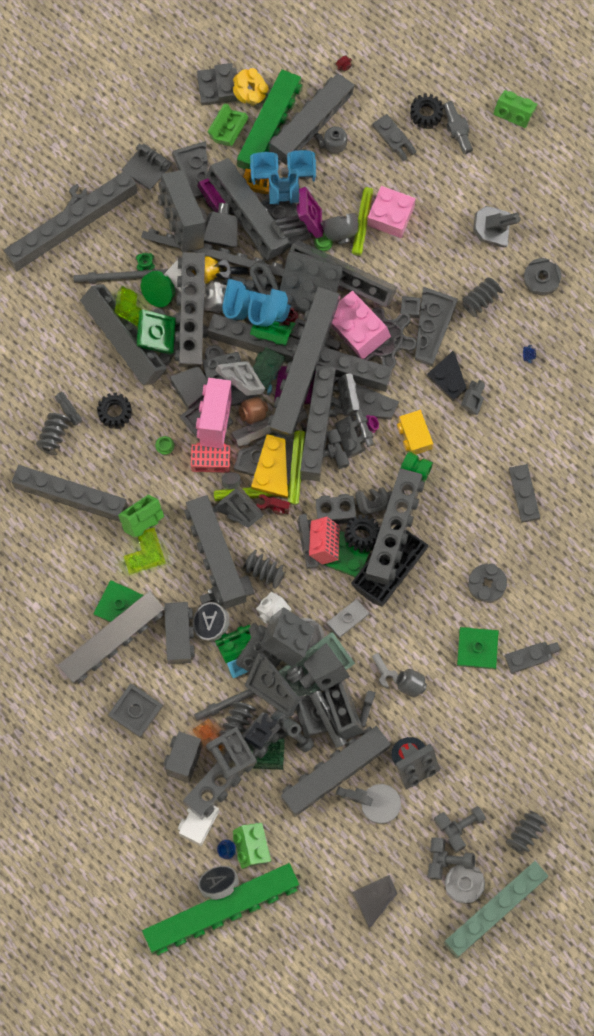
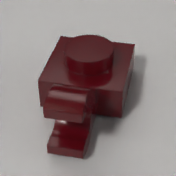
M263 494L259 495V499L265 501L263 505L256 504L261 511L270 508L277 515L289 514L290 502L274 497L268 498Z

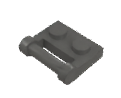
M237 727L206 745L208 751L212 752L224 772L223 777L225 780L231 779L239 772L257 763L256 758ZM223 744L236 765L235 767H229L218 748L219 745Z

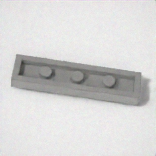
M304 408L302 409L298 423H300L303 419L308 418L307 412ZM270 416L231 432L237 445H247L255 439L264 438L267 434L272 433L270 425H268Z

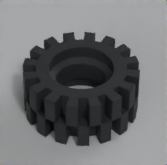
M427 93L423 97L418 95V99L415 98L413 103H411V120L413 119V123H417L418 127L422 125L423 129H427V126L433 128V125L436 127L438 122H441L443 116L441 100L438 101L437 96L433 98V94H430L429 97H427ZM424 106H429L433 109L434 113L431 116H423L420 113V109Z
M113 392L114 395L108 393V397L103 396L102 401L99 400L98 417L104 426H109L111 429L113 427L119 429V426L124 427L125 423L128 424L129 418L132 417L131 404L128 398H124L121 393L119 395L116 392ZM112 405H118L122 408V412L117 417H111L107 413L108 408Z
M359 515L358 519L356 516L352 520L350 519L344 534L345 542L349 543L348 547L354 546V551H357L358 548L362 553L364 549L366 552H369L370 548L374 549L380 531L378 522L374 523L373 518L369 520L367 515H365V518ZM365 530L370 536L368 538H361L356 535L355 531Z

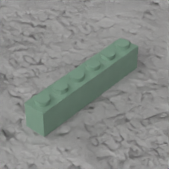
M534 861L444 941V945L458 959L548 878V874Z

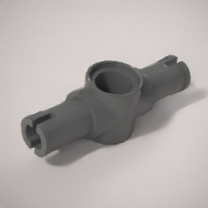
M453 101L443 104V108L448 117L447 130L451 132L450 137L458 141L463 154H468L473 151L468 139L470 131L468 122L465 117L461 118V115H458Z

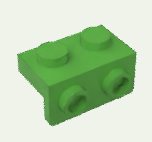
M504 90L497 101L493 114L526 128L536 110L537 103L528 98L520 97L514 92Z
M224 103L210 126L208 134L214 142L232 146L249 117L246 113L232 110L228 104Z
M262 823L242 825L233 830V841L236 844L237 858L241 869L271 862Z

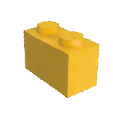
M421 410L399 416V422L396 425L399 434L404 436L403 445L405 451L420 454L432 450L433 441Z

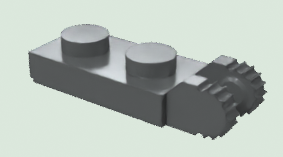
M388 114L373 123L374 129L402 161L407 159L405 152L401 149L403 146L412 155L416 153L415 147Z

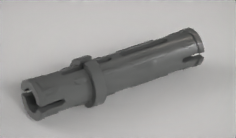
M317 690L310 694L309 697L317 709L316 714L320 715L335 748L346 744L347 741L339 733L335 719L330 711V705H327L321 691Z

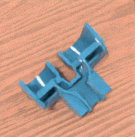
M297 150L289 152L287 154L289 172L288 177L279 178L278 155L276 153L259 152L250 156L253 185L256 183V180L269 179L270 204L279 205V201H290V204L299 203L298 177H309L315 182L316 158L315 153L312 151Z
M228 279L222 309L224 315L229 319L243 320L248 316L252 324L268 327L274 321H285L291 305L287 304L286 292L271 289V294L266 295L246 290L242 282Z

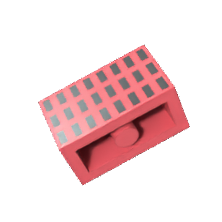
M200 442L192 445V472L229 473L230 445L224 443L223 449L200 446Z
M328 517L313 520L310 526L309 556L322 565L337 561L339 553L340 526Z

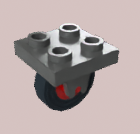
M406 737L400 739L392 748L391 757L406 790L440 771L435 751L430 744L425 746L417 738Z

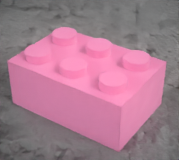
M353 291L339 301L331 327L361 359L366 358L391 337L387 326Z
M208 378L207 385L204 384L202 395L204 399L200 402V418H197L196 429H198L197 438H200V446L223 449L232 403L231 381Z

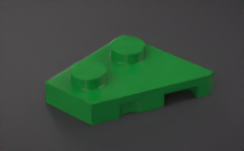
M274 321L268 327L253 324L250 335L258 339L273 341L275 344L286 345L295 330L296 323L290 322L289 326H279V321Z

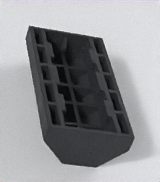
M396 524L393 530H398L401 526ZM407 530L408 538L406 544L402 545L400 549L402 551L401 560L399 563L396 562L394 568L397 569L394 580H390L389 586L366 579V571L370 559L351 582V585L359 594L375 605L384 606L428 549V544ZM388 542L386 544V546L389 548L394 547L396 545L394 542ZM386 559L380 561L381 565H388L390 563Z

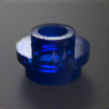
M528 345V347H523L524 362L532 363L536 359V348Z
M229 839L222 840L217 846L218 855L226 860L232 859L236 853L234 843Z

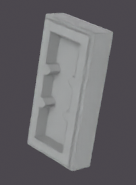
M356 599L329 620L327 625L338 638H341L366 618L369 612Z

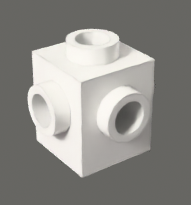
M212 282L204 288L205 310L216 313L223 311L222 306L226 285Z
M270 592L261 601L256 610L261 614L259 618L264 623L269 624L271 617L283 607L291 611V608L281 596Z

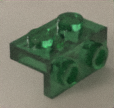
M265 347L263 352L260 351L255 360L256 363L252 367L265 390L268 389L286 360L284 356Z
M279 739L276 743L271 742L267 747V753L262 758L258 757L256 759L257 763H255L253 769L283 770L285 739Z

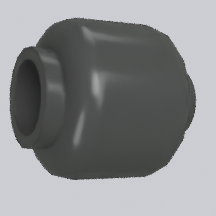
M333 126L326 130L324 134L325 148L331 153H340L345 150L347 146L346 131L338 126Z
M407 669L401 671L396 680L399 691L410 697H417L426 690L427 684L425 683L424 675L415 670Z

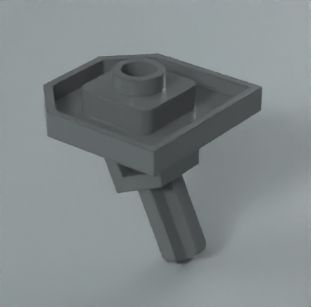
M485 206L474 215L473 231L480 241L506 248L508 246L509 226L517 224L521 218L518 213L510 214L507 211Z

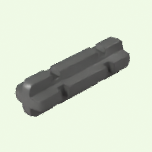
M231 275L225 280L221 279V283L226 286L228 279L242 282L247 290L254 291L256 289V284L251 279L246 280V278L231 277Z
M64 392L58 393L55 396L56 401L60 404L67 417L71 419L72 424L76 426L81 423L80 415L76 412V409L67 399Z

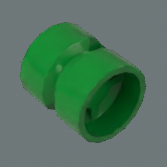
M409 451L400 468L422 474V481L425 482L432 469L433 462L425 458L419 460L417 454Z

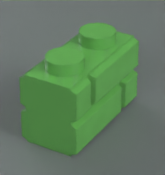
M148 494L118 516L124 532L133 537H138L147 528L157 525L158 521L164 517L159 500Z

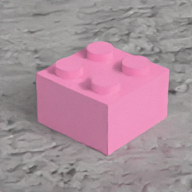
M381 186L368 215L367 226L402 238L414 210L416 198Z

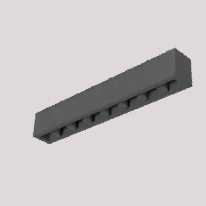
M126 170L5 248L6 259L16 272L138 193L135 181Z
M318 287L316 293H312L310 303H312L311 309H307L304 320L306 323L304 327L300 328L298 338H300L299 344L294 345L292 352L294 358L292 362L289 361L286 369L288 373L287 379L282 380L280 390H282L281 396H277L274 408H276L275 413L270 415L268 421L270 431L293 438L316 371V366L318 365L340 301L339 293Z

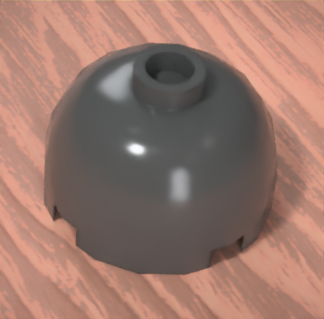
M356 213L346 214V216L333 217L321 222L322 230L327 239L332 242L339 241V245L349 243L350 238L356 235L359 227Z

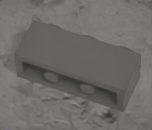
M188 602L164 603L168 664L191 663V657H195L194 645L190 644V638H194V629L189 624V619H193V610L189 608Z
M343 680L324 690L339 733L346 740L364 733L346 681Z

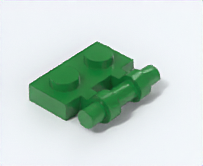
M250 624L245 627L240 626L236 628V631L229 634L224 633L219 640L214 641L225 663L237 659L250 641Z

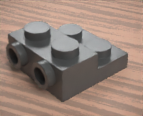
M232 63L214 65L215 69L197 71L201 106L237 101V97L233 92V78L237 74V68H233Z

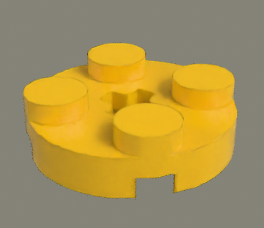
M244 69L233 78V92L240 102L254 106L266 97L269 87L256 69Z

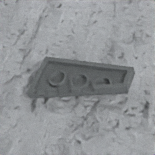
M423 287L415 361L433 366L458 298Z

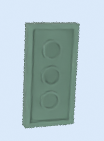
M331 632L310 647L305 657L295 665L297 667L302 666L304 676L307 675L308 671L304 667V662L325 643L328 644L346 670L353 666L355 662L334 633ZM288 664L278 671L298 697L310 695L320 690L316 683L305 689L300 680L294 683L285 678L287 670L291 668Z

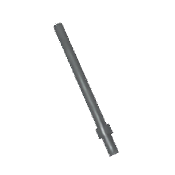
M168 269L99 274L88 272V274L73 275L74 283H97L96 281L143 278L151 271H161L164 275Z
M247 689L217 704L214 702L208 705V708L195 713L194 716L199 721L210 715H217L219 711L231 706L233 702H240L255 695V693Z

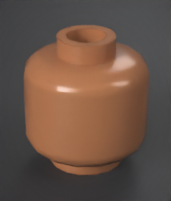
M259 397L244 400L241 403V407H239L241 419L249 424L265 419L266 412H268L267 403Z

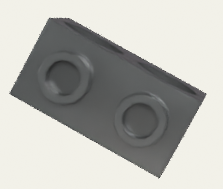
M340 494L338 497L320 496L319 499H316L317 519L328 517L336 524H347L350 519L352 520L356 516L354 496L349 494ZM347 505L350 507V510L345 512L340 507ZM323 507H329L331 511L329 513H323L321 509Z

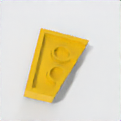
M266 435L251 489L288 499L285 439Z

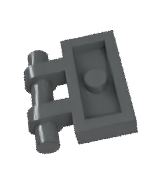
M362 410L355 412V420L353 416L349 415L335 423L347 458H352L365 451L366 449L363 444L365 442L367 447L374 445L372 431L368 429V420L363 415ZM359 427H360L361 432H362L361 436H360V433H359V430H358Z

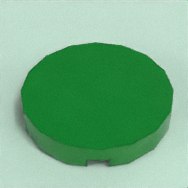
M151 271L142 278L140 285L141 293L151 305L165 307L173 301L175 296L174 284L168 276L163 275V272Z

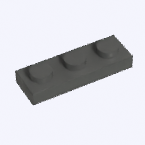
M528 464L509 467L508 470L521 523L539 520L540 514Z

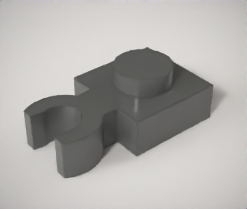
M338 787L336 795L341 796V798L371 806L373 798L367 795V791L356 788L354 791Z

